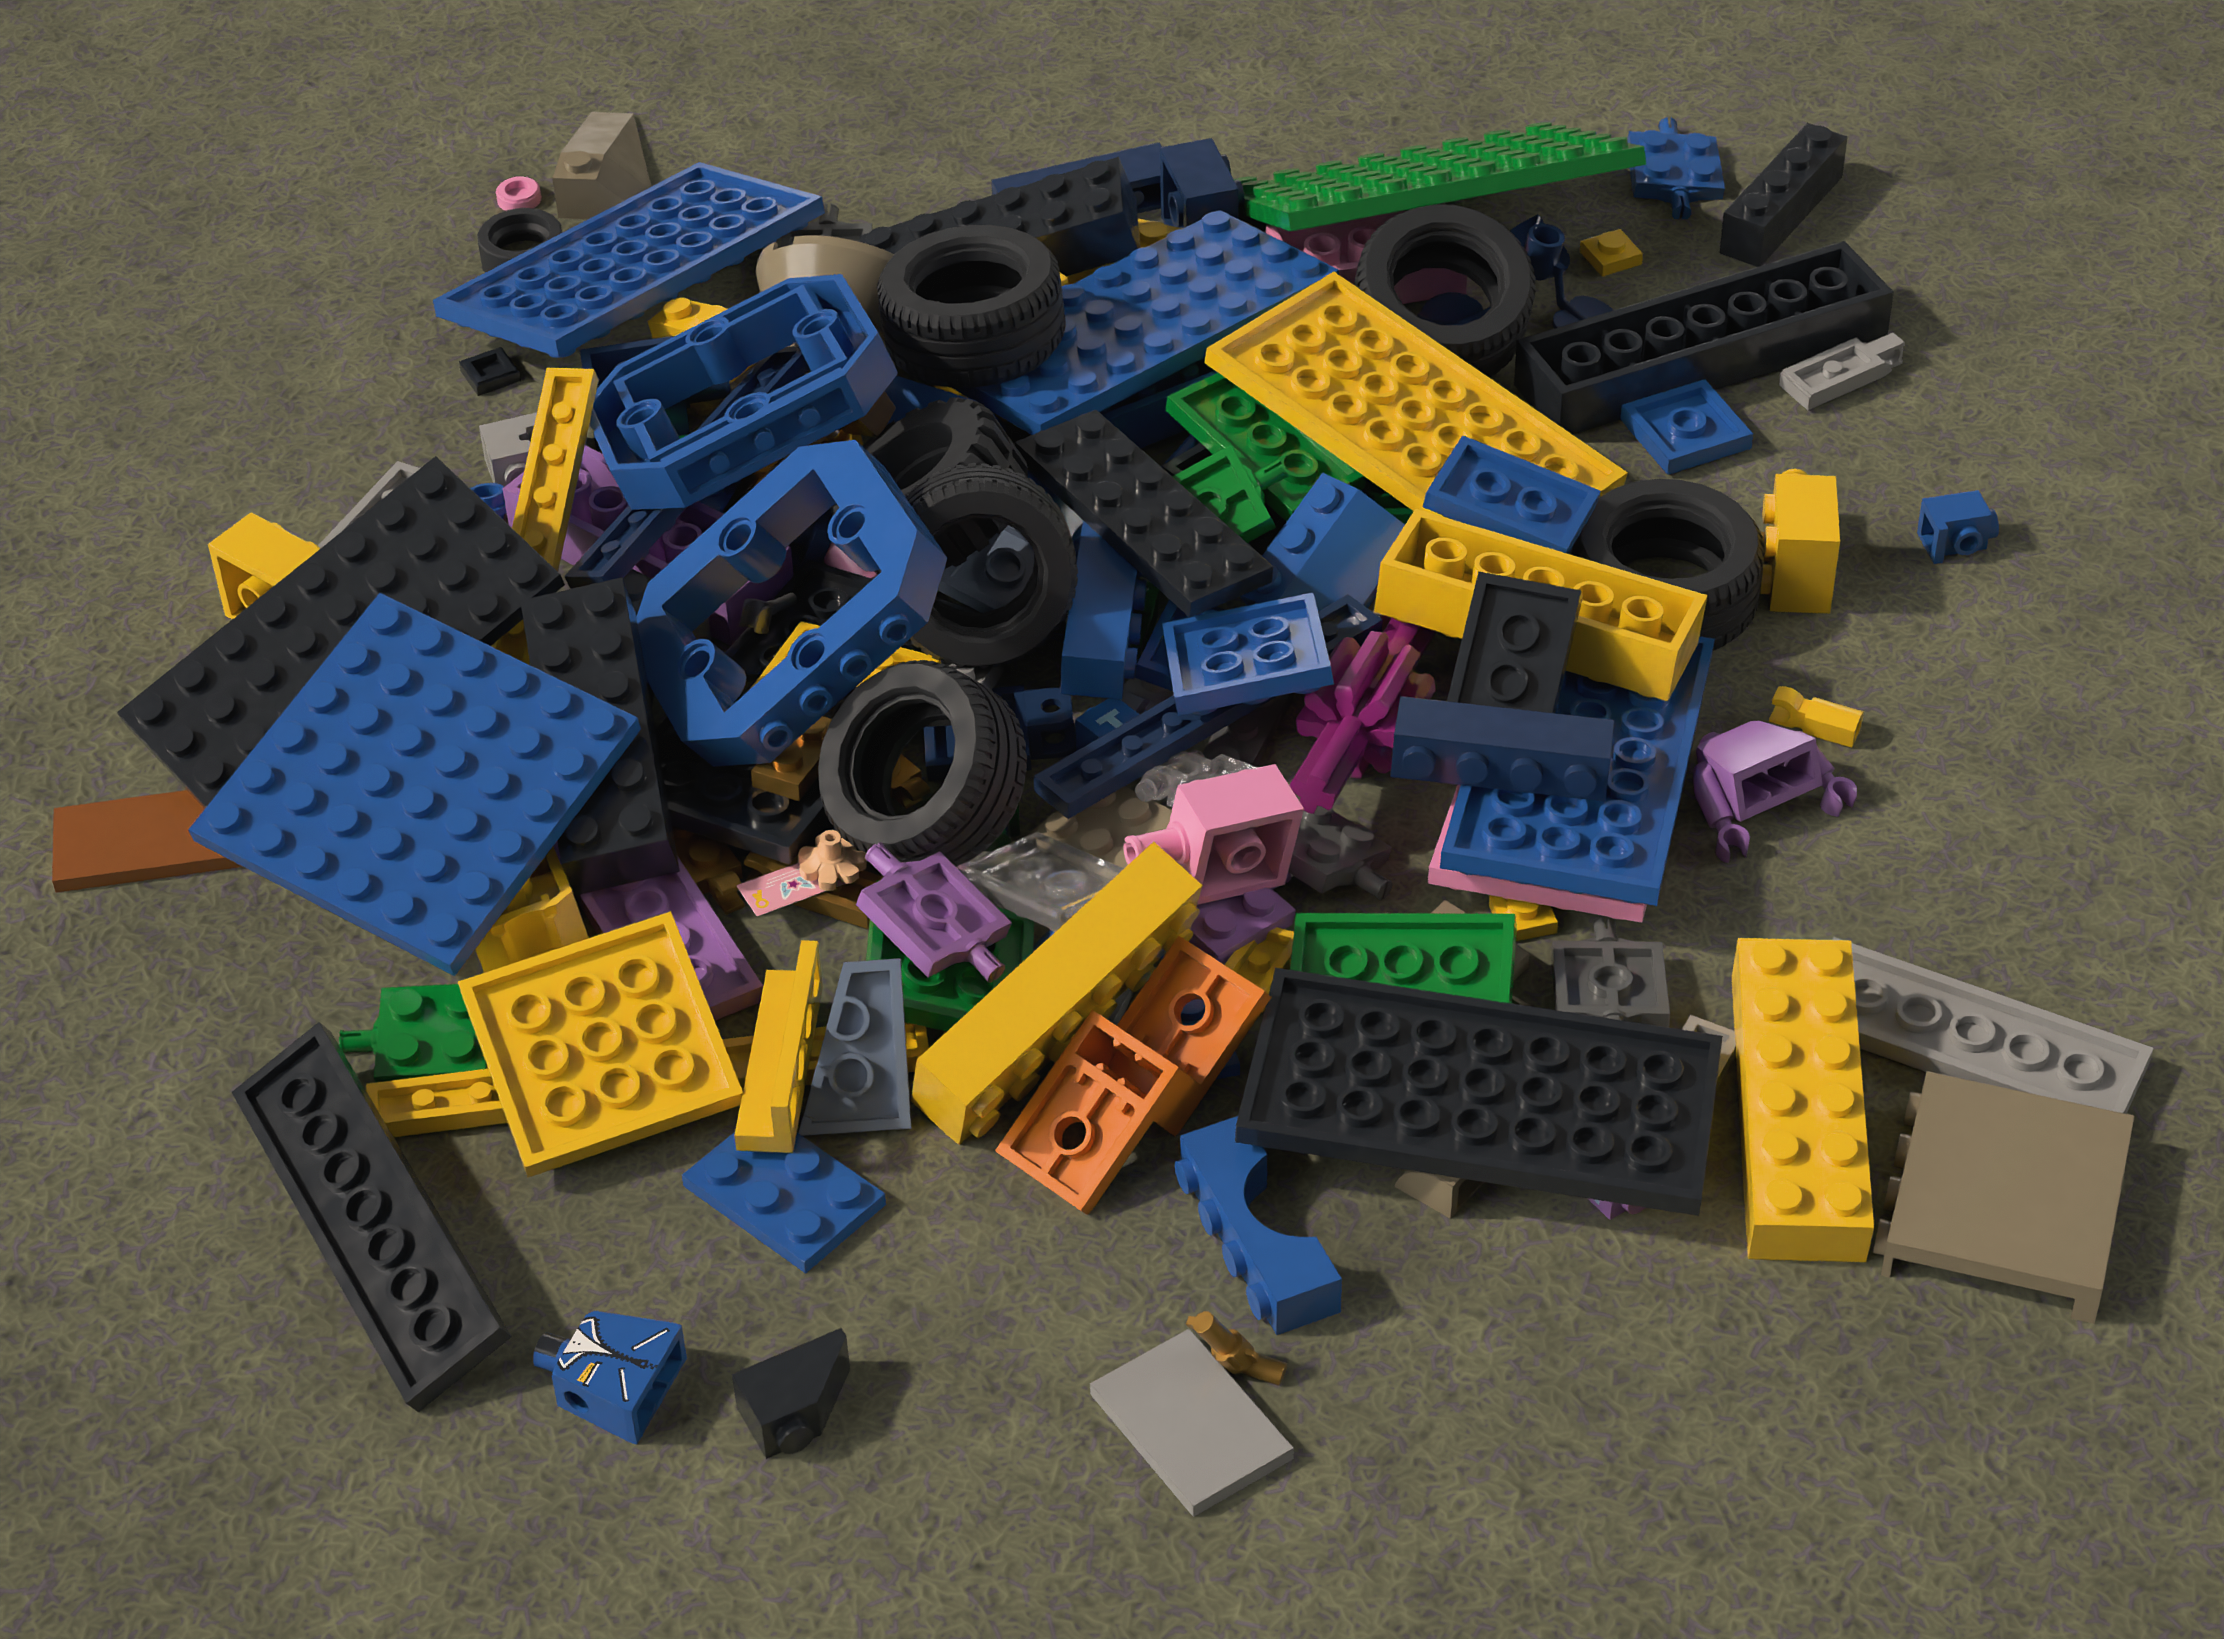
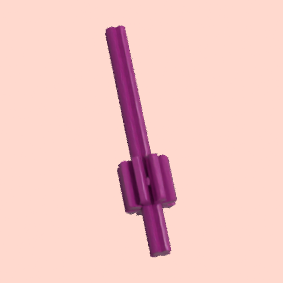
M1391 618L1383 632L1371 631L1362 646H1359L1357 641L1351 637L1343 638L1337 643L1329 656L1334 684L1323 686L1315 692L1305 694V705L1296 718L1297 731L1301 736H1314L1318 738L1290 783L1294 794L1301 797L1299 801L1305 812L1314 814L1318 806L1330 810L1349 778L1361 779L1370 763L1379 773L1385 774L1391 770L1394 732L1400 696L1431 699L1435 692V681L1430 674H1417L1413 671L1437 631L1412 623L1399 622Z

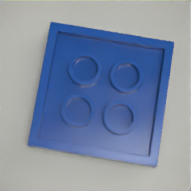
M1314 592L1162 623L1178 716L1190 713L1205 715L1214 712L1217 708L1239 703L1259 704L1270 697L1293 692L1308 694L1319 690L1323 686L1334 684Z

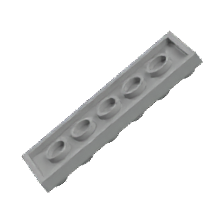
M1833 937L1832 940H1841V939L1836 938V937ZM1851 943L1860 1049L1924 1072L1929 1071L2127 1114L2149 1067L2153 1047Z

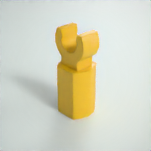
M1778 686L1772 699V704L1776 706L1769 718L1771 723L1789 728L1798 727L1803 729L1802 732L1810 736L1851 748L1861 730L1864 711L1813 697L1812 700L1805 699L1798 691L1786 686Z

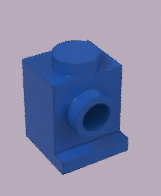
M1979 490L1922 499L1917 534L1933 564L1943 563L1945 555H1970L1978 550L1987 549L1988 539L1998 536L1999 521L1994 509L1988 508Z

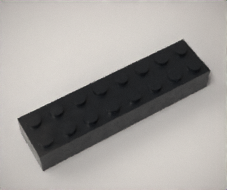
M1845 241L1518 339L1516 343L1514 385L1534 409L1569 433L1576 434L1620 420L1621 407L1629 402L1704 379L1714 390L1788 368L1854 338H1858L1862 343H1869L1888 335L1894 291Z

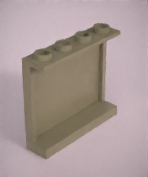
M1927 1071L1922 1093L1910 1091L1904 1125L1914 1127L1912 1135L1901 1133L1899 1137L1894 1167L1904 1169L1902 1178L1890 1176L1884 1210L1893 1211L1892 1221L1880 1219L1873 1253L1884 1255L1881 1276L1890 1277L1894 1258L2074 1298L2071 1319L2095 1324L2104 1286L2134 1115Z

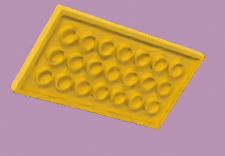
M1336 272L1330 273L1209 346L1206 351L1205 364L1413 511L1418 509L1444 517L1441 514L1424 508L1423 503L1427 490L1462 435L1601 491L1599 498L1614 488L1623 486L1626 481L1628 472Z

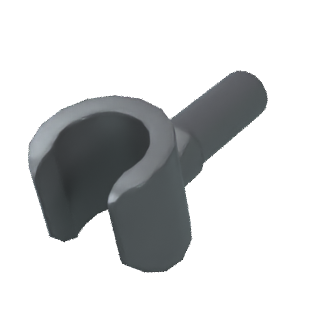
M789 593L767 602L747 598L744 601L739 626L753 627L754 632L767 634L772 615L797 603L796 595Z

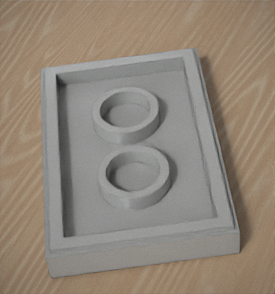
M1190 1329L1183 1331L1090 1383V1395L1193 1517L1294 1459V1448Z

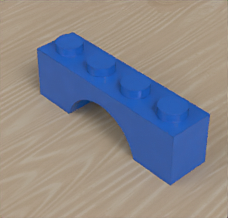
M1238 1116L1181 1135V1160L1175 1162V1173L1179 1185L1186 1195L1194 1192L1198 1198V1212L1207 1234L1211 1236L1218 1233L1223 1242L1222 1254L1230 1274L1233 1277L1242 1275L1247 1283L1246 1295L1254 1316L1258 1320L1267 1318L1275 1334L1279 1335L1341 1313L1342 1278L1318 1238L1296 1237L1275 1232L1261 1224L1249 1211L1248 1207L1251 1202L1267 1188V1153L1261 1146L1235 1142V1128Z

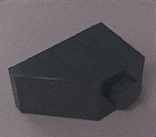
M842 1328L732 1374L736 1407L766 1459L781 1452L785 1454L797 1453L806 1448L812 1439L822 1435L850 1371L847 1336Z

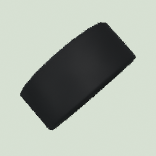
M532 208L510 209L493 215L482 224L477 233L482 270L486 273L528 251H508L501 249L502 247L526 240L544 243L562 233L561 223L552 214Z

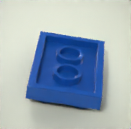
M1462 435L1427 490L1423 507L1449 519L1569 554L1597 506L1601 491Z
M734 1132L682 1174L683 1186L804 1273L812 1269L886 1205L884 1192L798 1133L796 1134L793 1153L736 1151Z

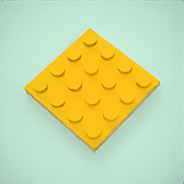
M671 911L458 981L463 1001L528 1178L737 1107L741 1104L742 1088Z

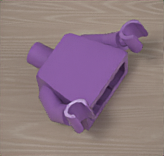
M1750 721L1722 734L1716 732L1706 734L1700 740L1696 749L1698 764L1693 769L1694 794L1709 827L1717 828L1718 839L1715 853L1725 863H1729L1730 859L1728 845L1739 847L1745 858L1748 852L1749 833L1744 827L1732 824L1731 820L1733 818L1741 822L1820 786L1825 790L1820 803L1821 809L1825 813L1837 817L1840 815L1843 807L1842 800L1852 808L1857 796L1855 783L1845 777H1834L1832 772L1835 768L1818 748L1816 738L1802 731H1793L1762 721Z

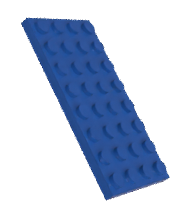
M698 162L435 298L433 304L436 317L457 323L461 327H469L487 333L491 337H499L517 343L521 347H529L547 353L554 358L572 355L577 347L586 342L607 336L612 328L621 323L640 318L644 315L645 310L656 304L675 299L680 291L691 285L708 281L715 272L727 266L741 263L745 256L758 249L766 248L768 245L776 242V239L787 233L807 227L809 221L825 213L822 196Z
M1221 210L1210 212L1204 215L1201 220L1183 229L1174 230L1167 234L1165 238L1147 247L1132 251L1129 256L1110 266L1100 267L1092 275L1074 284L1062 286L1066 321L1064 335L1051 356L1036 369L1016 379L996 385L953 389L970 399L984 404L993 413L1033 435L1093 410L1100 412L1197 362L1206 356L1209 346L1330 273L1336 272L1340 275L1339 269Z
M1699 637L1698 645L1668 701L1654 697H1645L1632 690L1605 682H1596L1586 676L1565 671L1555 714L1614 720L1605 801L1461 785L1441 850L1440 868L1458 871L1466 875H1481L1510 880L1519 884H1533L1567 890L1575 894L1585 893L1620 899L1628 903H1643L1657 906L1715 639Z

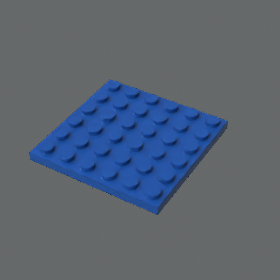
M379 593L188 831L193 840L200 845L455 976L639 733L641 726L638 717Z

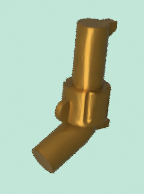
M1204 1311L1196 1317H1188L1186 1325L1194 1329L1211 1346L1212 1356L1228 1372L1233 1374L1243 1373L1280 1386L1287 1369V1363L1258 1354L1251 1343L1237 1330L1227 1329L1211 1312Z

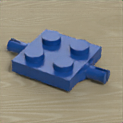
M1668 117L1663 118L1659 122L1658 128L1660 132L1656 130L1645 132L1629 131L1628 143L1644 146L1646 165L1629 168L1634 198H1649L1670 202L1674 219H1679L1680 213L1682 219L1690 218L1691 209L1689 203L1698 200H1723L1725 186L1715 136H1706L1700 133L1678 134L1676 120L1671 118L1669 124Z

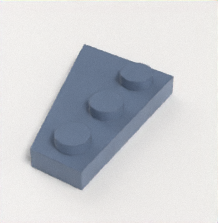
M901 958L843 963L821 1052L798 1133L801 1136L911 1128Z

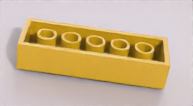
M1418 509L1414 510L1380 563L1374 612L1392 617L1399 622L1412 623L1435 630L1453 638L1462 639L1478 571L1581 590L1583 599L1566 671L1586 676L1596 682L1609 683L1635 691L1645 697H1654L1664 701L1669 700L1698 645L1708 596Z
M1153 841L917 1059L911 1102L959 1145L971 1134L976 1138L982 1137L998 1121L1001 1115L998 1110L1011 1097L1016 1101L1023 1099L1038 1083L1040 1076L1037 1073L1051 1060L1056 1063L1091 1010L1108 1019L1118 1005L1115 1000L1128 988L1132 992H1136L1148 981L1156 969L1153 964L1167 953L1178 935L1188 942L1190 941L1194 933L1190 929L1191 924L1200 912L1197 903L1203 885Z
M1738 938L1732 972V994L1748 1259L1866 1262L1874 1230L1851 940Z

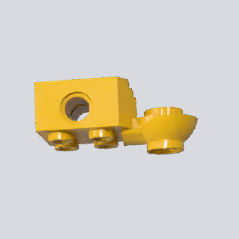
M554 847L550 849L475 950L484 973L588 939L572 889Z

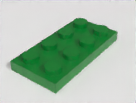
M1219 373L1167 396L1166 412L1212 454L1232 444L1241 463L1250 468L1252 473L1280 459L1289 477L1264 489L1263 493L1265 503L1286 522L1322 473L1359 490L1364 489L1366 486L1367 478Z
M1296 913L1290 970L1512 1004L1517 933L1515 914Z

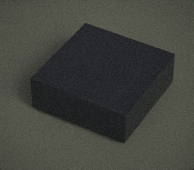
M502 347L459 361L461 373L478 396L521 381L519 370Z

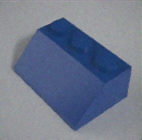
M1322 473L1262 555L1263 558L1274 566L1272 583L1240 596V598L1249 606L1314 592L1317 609L1320 611L1349 594L1368 608L1376 598L1380 563L1405 524L1359 489Z

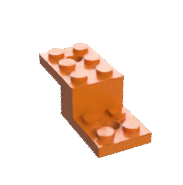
M1178 935L1117 1026L1094 1010H1091L995 1151L1088 1215L1152 1122L1173 1136H1176L1181 1131L1261 1014L1271 996ZM1192 1000H1204L1205 1013L1203 1018L1194 1025H1183L1181 1022V1012L1184 1006ZM1075 1122H1084L1086 1127L1084 1141L1074 1149H1064L1062 1136L1065 1129Z

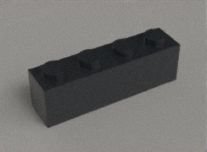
M1807 123L1724 211L1719 253L1756 267L1762 266L1843 177L1848 136L1833 132L1824 126Z

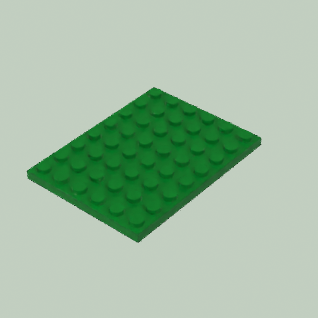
M1552 122L1534 123L1525 126L1526 133H1510V130L1484 133V141H1469L1468 137L1442 141V149H1427L1426 145H1417L1401 148V156L1385 157L1384 153L1362 155L1358 157L1359 164L1342 165V161L1319 163L1315 165L1316 172L1312 173L1300 172L1298 168L1273 172L1274 180L1269 181L1257 180L1256 176L1237 178L1242 184L1245 198L1244 206L1239 207V214L1288 231H1296L1646 165L1644 146L1628 143L1627 137L1612 138L1611 134L1596 135V131L1581 132V128L1566 129V125L1552 126Z

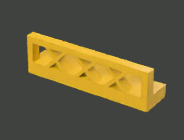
M801 940L796 971L766 970L734 1134L736 1151L793 1153L823 990L818 941Z

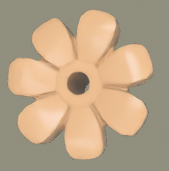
M828 830L818 835L815 839L816 847H802L798 853L800 875L807 881L819 878V888L825 891L835 890L838 878L845 884L853 883L859 878V871H863L867 866L865 852L856 851V848L850 842L841 838L840 833L834 830Z

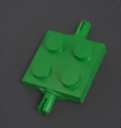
M1231 444L1172 477L1248 543L1276 528L1265 507L1263 490L1289 476L1280 459L1252 473L1250 468L1241 463Z
M459 984L381 988L379 1016L374 1023V1027L371 1030H340L339 1046L343 1053L373 1051L375 1056V1083L488 1069L463 1001Z

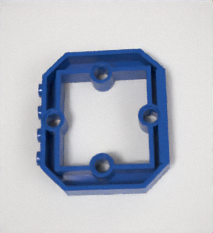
M842 274L788 278L617 365L597 388L590 426L609 470L631 510L686 508L791 454L798 447L807 446L865 416L898 372L878 331ZM797 342L811 370L810 373L769 394L757 392L738 399L728 407L724 417L680 439L665 409L712 385L733 380L743 373L747 367Z
M856 440L798 447L648 582L636 617L647 682L681 741L713 767L771 763L928 623L947 557L886 468ZM837 503L839 509L832 516L828 524L827 533L829 540L864 571L873 572L881 569L882 572L823 625L800 635L792 644L788 656L734 703L745 686L746 674L744 669L708 639L697 640L692 631L748 581L761 583L773 577L785 561L786 547L831 506Z

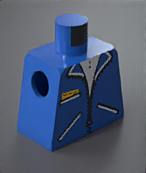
M600 1311L586 1314L571 1340L545 1332L539 1338L533 1355L535 1367L553 1372L552 1381L557 1406L633 1444H638L687 1359L682 1325Z

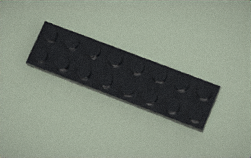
M318 1022L232 1091L239 1107L407 1405L419 1413L512 1337L330 1030Z

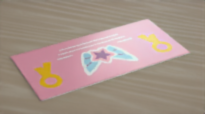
M799 863L736 885L757 917L825 892V890H820L819 878L807 881L800 875ZM839 878L837 879V887L845 884Z

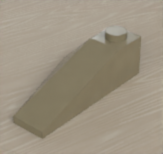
M591 112L563 148L552 177L558 218L590 219L652 187L633 113Z

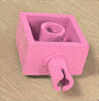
M1276 764L1245 769L1236 773L1204 780H1194L1177 786L1167 829L1137 836L1131 835L1125 838V859L1127 864H1130L1154 841L1203 885L1197 905L1243 895L1246 892L1282 886L1286 882L1304 808Z

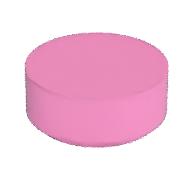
M528 177L509 178L503 181L496 189L497 203L505 211L518 208L533 209L541 201L540 186L535 180Z

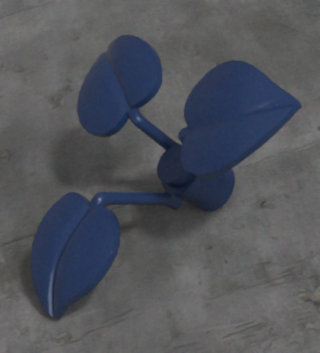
M1537 214L1510 230L1520 241L1521 246L1527 251L1534 269L1535 280L1541 281L1554 277L1556 303L1561 309L1554 314L1552 321L1554 328L1614 311L1604 302L1585 295L1576 296L1570 302L1566 300L1563 272L1570 265V256L1563 246L1565 236L1560 229L1553 225L1545 224L1540 215ZM1448 292L1429 299L1421 312L1417 314V317L1438 325H1464L1480 319L1491 309V305L1483 309L1482 305L1471 296L1458 292Z

